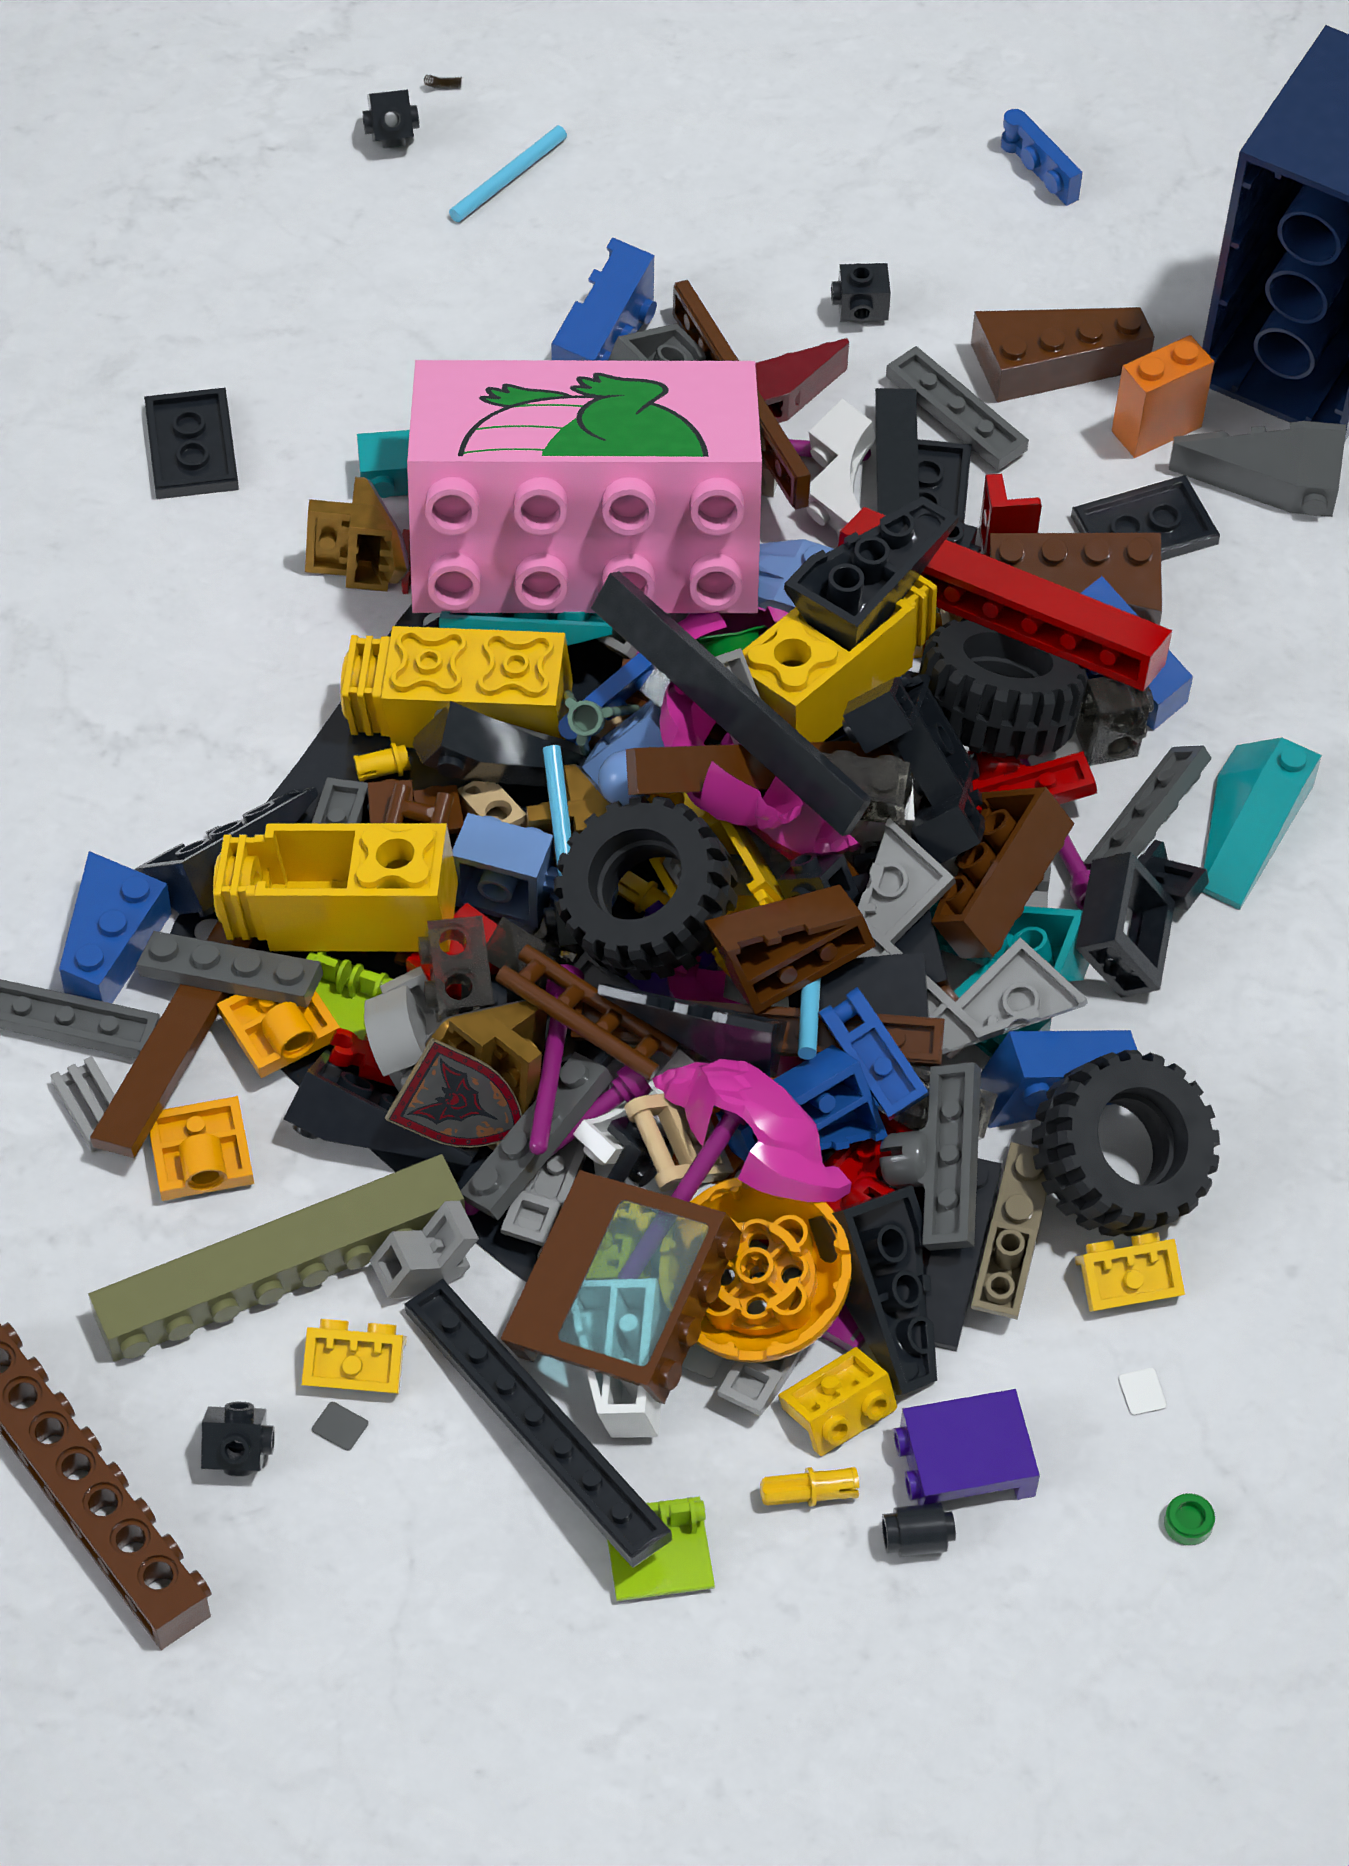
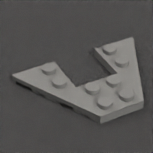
M890 818L886 821V829L875 863H872L869 872L870 878L858 906L876 947L858 957L903 954L894 944L956 883L953 875ZM1021 938L956 1002L927 976L929 1018L945 1019L942 1055L1084 1007L1088 1003L1087 998Z

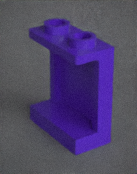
M1016 1389L902 1409L900 1427L894 1428L893 1433L898 1456H906L910 1471L905 1472V1485L910 1501L917 1500L918 1505L931 1504L1008 1489H1014L1016 1500L1036 1496L1040 1474Z

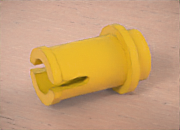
M391 743V748L353 756L359 782L395 773L398 774V777H401L404 771L411 770L405 745L396 746L395 743Z

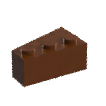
M841 885L705 920L734 985L755 1015L876 947L863 914Z

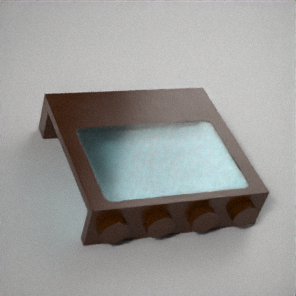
M579 1170L500 1339L518 1358L535 1362L538 1354L641 1386L656 1402L665 1404L670 1391L680 1381L682 1364L690 1347L699 1339L701 1322L708 1306L716 1300L719 1294L721 1278L729 1260H732L738 1252L742 1232L726 1212Z

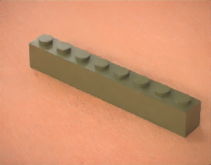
M440 1154L90 1292L88 1296L93 1316L113 1362L123 1358H136L145 1354L153 1346L168 1340L177 1341L190 1336L196 1329L213 1322H227L243 1310L258 1304H272L282 1298L284 1294L303 1286H317L324 1282L328 1276L343 1270L362 1268L370 1262L372 1256L392 1231L423 1230L445 1201H460L465 1210L464 1197L443 1155Z

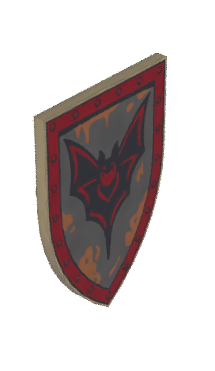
M431 1038L387 1112L385 1119L444 1145L480 1147L501 1142L522 1117V1113L515 1094L496 1070L476 1057Z

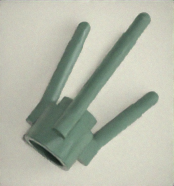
M570 690L564 692L565 705L569 708L568 724L571 730L578 734L576 742L580 747L581 754L586 757L590 754L589 736L600 733L604 728L606 718L630 715L640 708L638 705L602 708L597 703L588 700L577 702Z

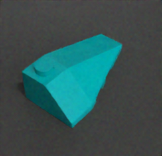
M441 611L439 617V628L565 633L567 646L612 635L613 628L598 614L585 612L450 613V611Z
M1283 737L1236 745L1217 778L1204 869H1207L1209 883L1202 893L1236 909H1241L1312 790L1322 755Z
M940 900L930 908L932 918ZM1024 906L1022 915L1015 921L1004 939L1002 948L993 958H967V960L982 966L985 964L990 968L1021 938L1068 982L1082 981L1090 964L1076 949L1083 910ZM935 928L940 949L958 956Z

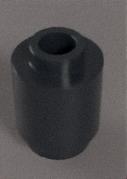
M941 1502L895 1507L893 1513L882 1514V1533L887 1554L898 1552L899 1557L947 1552L948 1542L956 1540L952 1511L944 1512Z

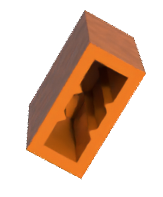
M1188 335L1122 366L1112 432L1134 458L1173 441L1176 436H1184L1202 427L1214 360L1192 335Z

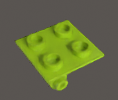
M319 951L317 954L310 952L306 959L321 962L323 976L316 988V992L340 1028L353 1032L359 1039L363 1040L366 1035L364 1021L365 1000L382 994L380 986L393 979L389 978L386 973L378 974L364 969L361 964L353 965L347 959L341 961L327 956L324 951Z
M700 1496L646 1503L671 1530L672 1541L633 1568L608 1541L617 1601L715 1588L704 1520H706L705 1506Z

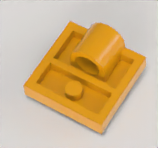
M316 990L307 1008L299 1007L294 1002L278 1003L236 994L217 1003L220 1016L261 1079L330 1044L335 1030L340 1028Z
M238 1096L162 1110L150 1131L162 1201L254 1184Z

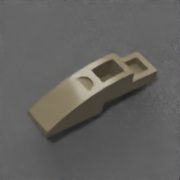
M1013 1142L1010 1143L971 1309L1018 1320L1047 1193L1041 1184L1046 1181L1042 1169H1035L1033 1156L1039 1154L1038 1148Z

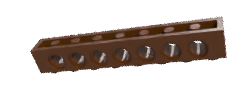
M8 1322L4 1325L0 1324V1366L9 1367L6 1371L0 1373V1435L159 1649L163 1650L211 1617L207 1600L212 1595L211 1590L197 1570L189 1574L180 1562L184 1559V1556L172 1536L167 1533L161 1537L153 1524L156 1523V1518L147 1503L141 1497L134 1501L125 1488L129 1486V1483L119 1466L114 1461L107 1465L99 1455L102 1447L90 1428L85 1426L80 1430L72 1417L75 1416V1412L65 1395L61 1391L56 1394L52 1393L46 1385V1382L49 1381L48 1375L40 1362L34 1356L27 1360L20 1350L23 1347L22 1341L12 1325ZM22 1401H35V1403L28 1408H15ZM48 1436H62L56 1443H41ZM78 1470L89 1472L84 1478L79 1480L68 1478L70 1474ZM101 1507H116L115 1511L109 1515L98 1516L95 1514ZM131 1542L144 1544L142 1548L135 1552L122 1551V1548ZM159 1578L171 1580V1583L163 1589H152L149 1587L154 1580Z

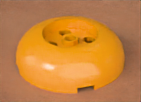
M738 1177L720 1182L706 1189L690 1201L691 1203L726 1212L742 1232L738 1252L732 1260H729L726 1269H730L735 1273L734 1280L729 1285H721L716 1300L709 1304L701 1322V1333L696 1342L697 1345L710 1353L733 1361L747 1363L770 1362L802 1351L813 1344L831 1327L845 1303L851 1282L852 1266L845 1231L832 1215L834 1212L826 1202H805L774 1196L752 1188L740 1181ZM823 1216L829 1225L832 1223L837 1228L836 1233L831 1226L836 1237L833 1245L837 1253V1259L834 1262L828 1263L820 1258L808 1219ZM679 1218L672 1231L664 1240L661 1250L660 1285L670 1313L674 1308L709 1229L707 1225ZM769 1240V1246L766 1250L759 1247L749 1248L751 1241ZM794 1267L801 1270L802 1275L800 1277L791 1278L788 1283L782 1280V1275L788 1268ZM758 1272L765 1273V1275L760 1278H752V1276ZM761 1300L767 1304L765 1311L760 1314L748 1313V1306L753 1301Z

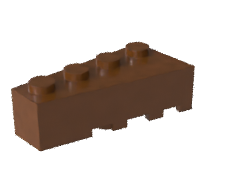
M1141 307L974 311L971 346L997 403L1120 376L1123 365L1152 352L1155 336Z
M990 533L991 558L1078 593L1083 592L1102 576L1139 617L1160 625L1162 615L1161 533Z
M1046 787L981 793L983 804L980 805L982 808L981 814L985 820V831L980 844L957 855L954 862L959 868L957 876L954 877L956 883L940 898L931 921L961 959L993 958L1002 948L1005 937L1015 921L1022 915L1024 906L1036 886L1044 879V873L1055 855L1064 846L1065 839L1075 824Z

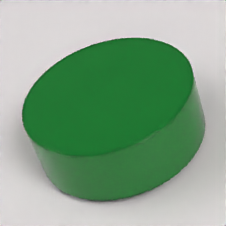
M1192 1493L1181 1494L1172 1499L1164 1517L1165 1529L1169 1536L1180 1544L1190 1546L1198 1545L1207 1540L1212 1533L1215 1523V1512L1212 1505L1202 1496Z

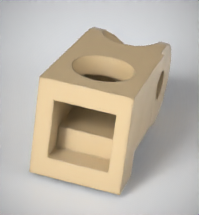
M473 781L457 789L464 820L467 813L482 817L492 816L505 823L527 827V814L499 784Z

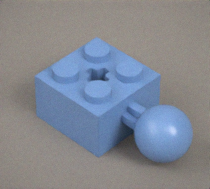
M664 689L600 738L582 766L610 803L619 801L624 806L629 804V798L645 796L648 799L651 794L628 795L625 749L665 747L661 738L659 723L662 702L666 692Z
M467 813L452 850L458 876L455 906L461 908L464 904L468 903L483 914L538 928L544 913V907L547 906L550 894L554 893V879L558 876V869L554 867L553 835L544 833L535 827L525 828L502 822L492 816L482 817ZM618 885L613 894L612 907L618 897Z

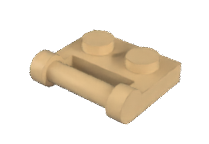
M664 1093L634 1098L624 1106V1110L629 1121L635 1122L656 1168L655 1180L660 1191L674 1190L702 1149V1145L688 1124L685 1108L671 1103L664 1097ZM658 1115L679 1165L674 1164L653 1116ZM711 1119L709 1121L704 1144L714 1130V1125ZM725 1150L722 1151L702 1183L723 1181L734 1172Z

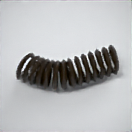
M425 75L424 84L430 87L442 88L443 86V88H450L451 85V88L453 86L454 88H461L462 77L459 78V76L452 77V79L451 77H442L441 79V77Z

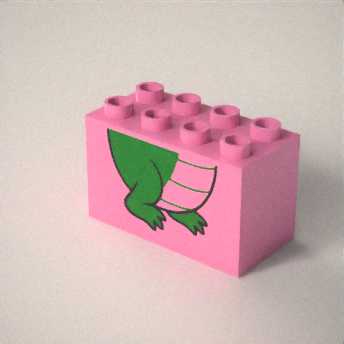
M415 360L407 458L412 613H441V611H450V613H595L591 609L609 574L618 571L665 613H714L717 611L719 613H758L762 454L755 361Z

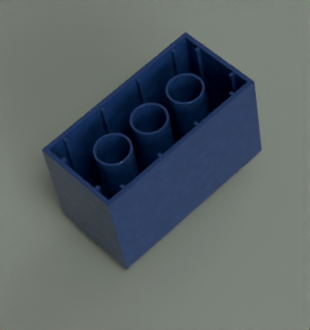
M1325 25L1239 152L1202 348L1214 360L1209 389L1289 423L1311 421L1346 425L1345 441L1349 436V34Z

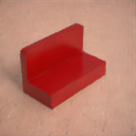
M1002 474L985 475L979 533L983 553L990 557V533H1038L1042 509L1041 499L1038 497L1007 499Z

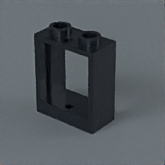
M1132 852L1119 853L1092 860L1076 943L1078 952L1121 998L1160 990L1175 908V901ZM1129 907L1133 913L1129 935L1127 936L1123 930L1127 908Z

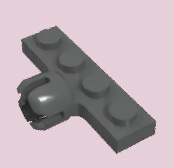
M975 1062L930 1067L929 1111L926 1126L919 1131L890 1133L882 1140L880 1145V1152L891 1151L892 1156L879 1158L884 1181L895 1190L913 1185V1188L924 1187L923 1245L930 1251L974 1247L981 1068Z

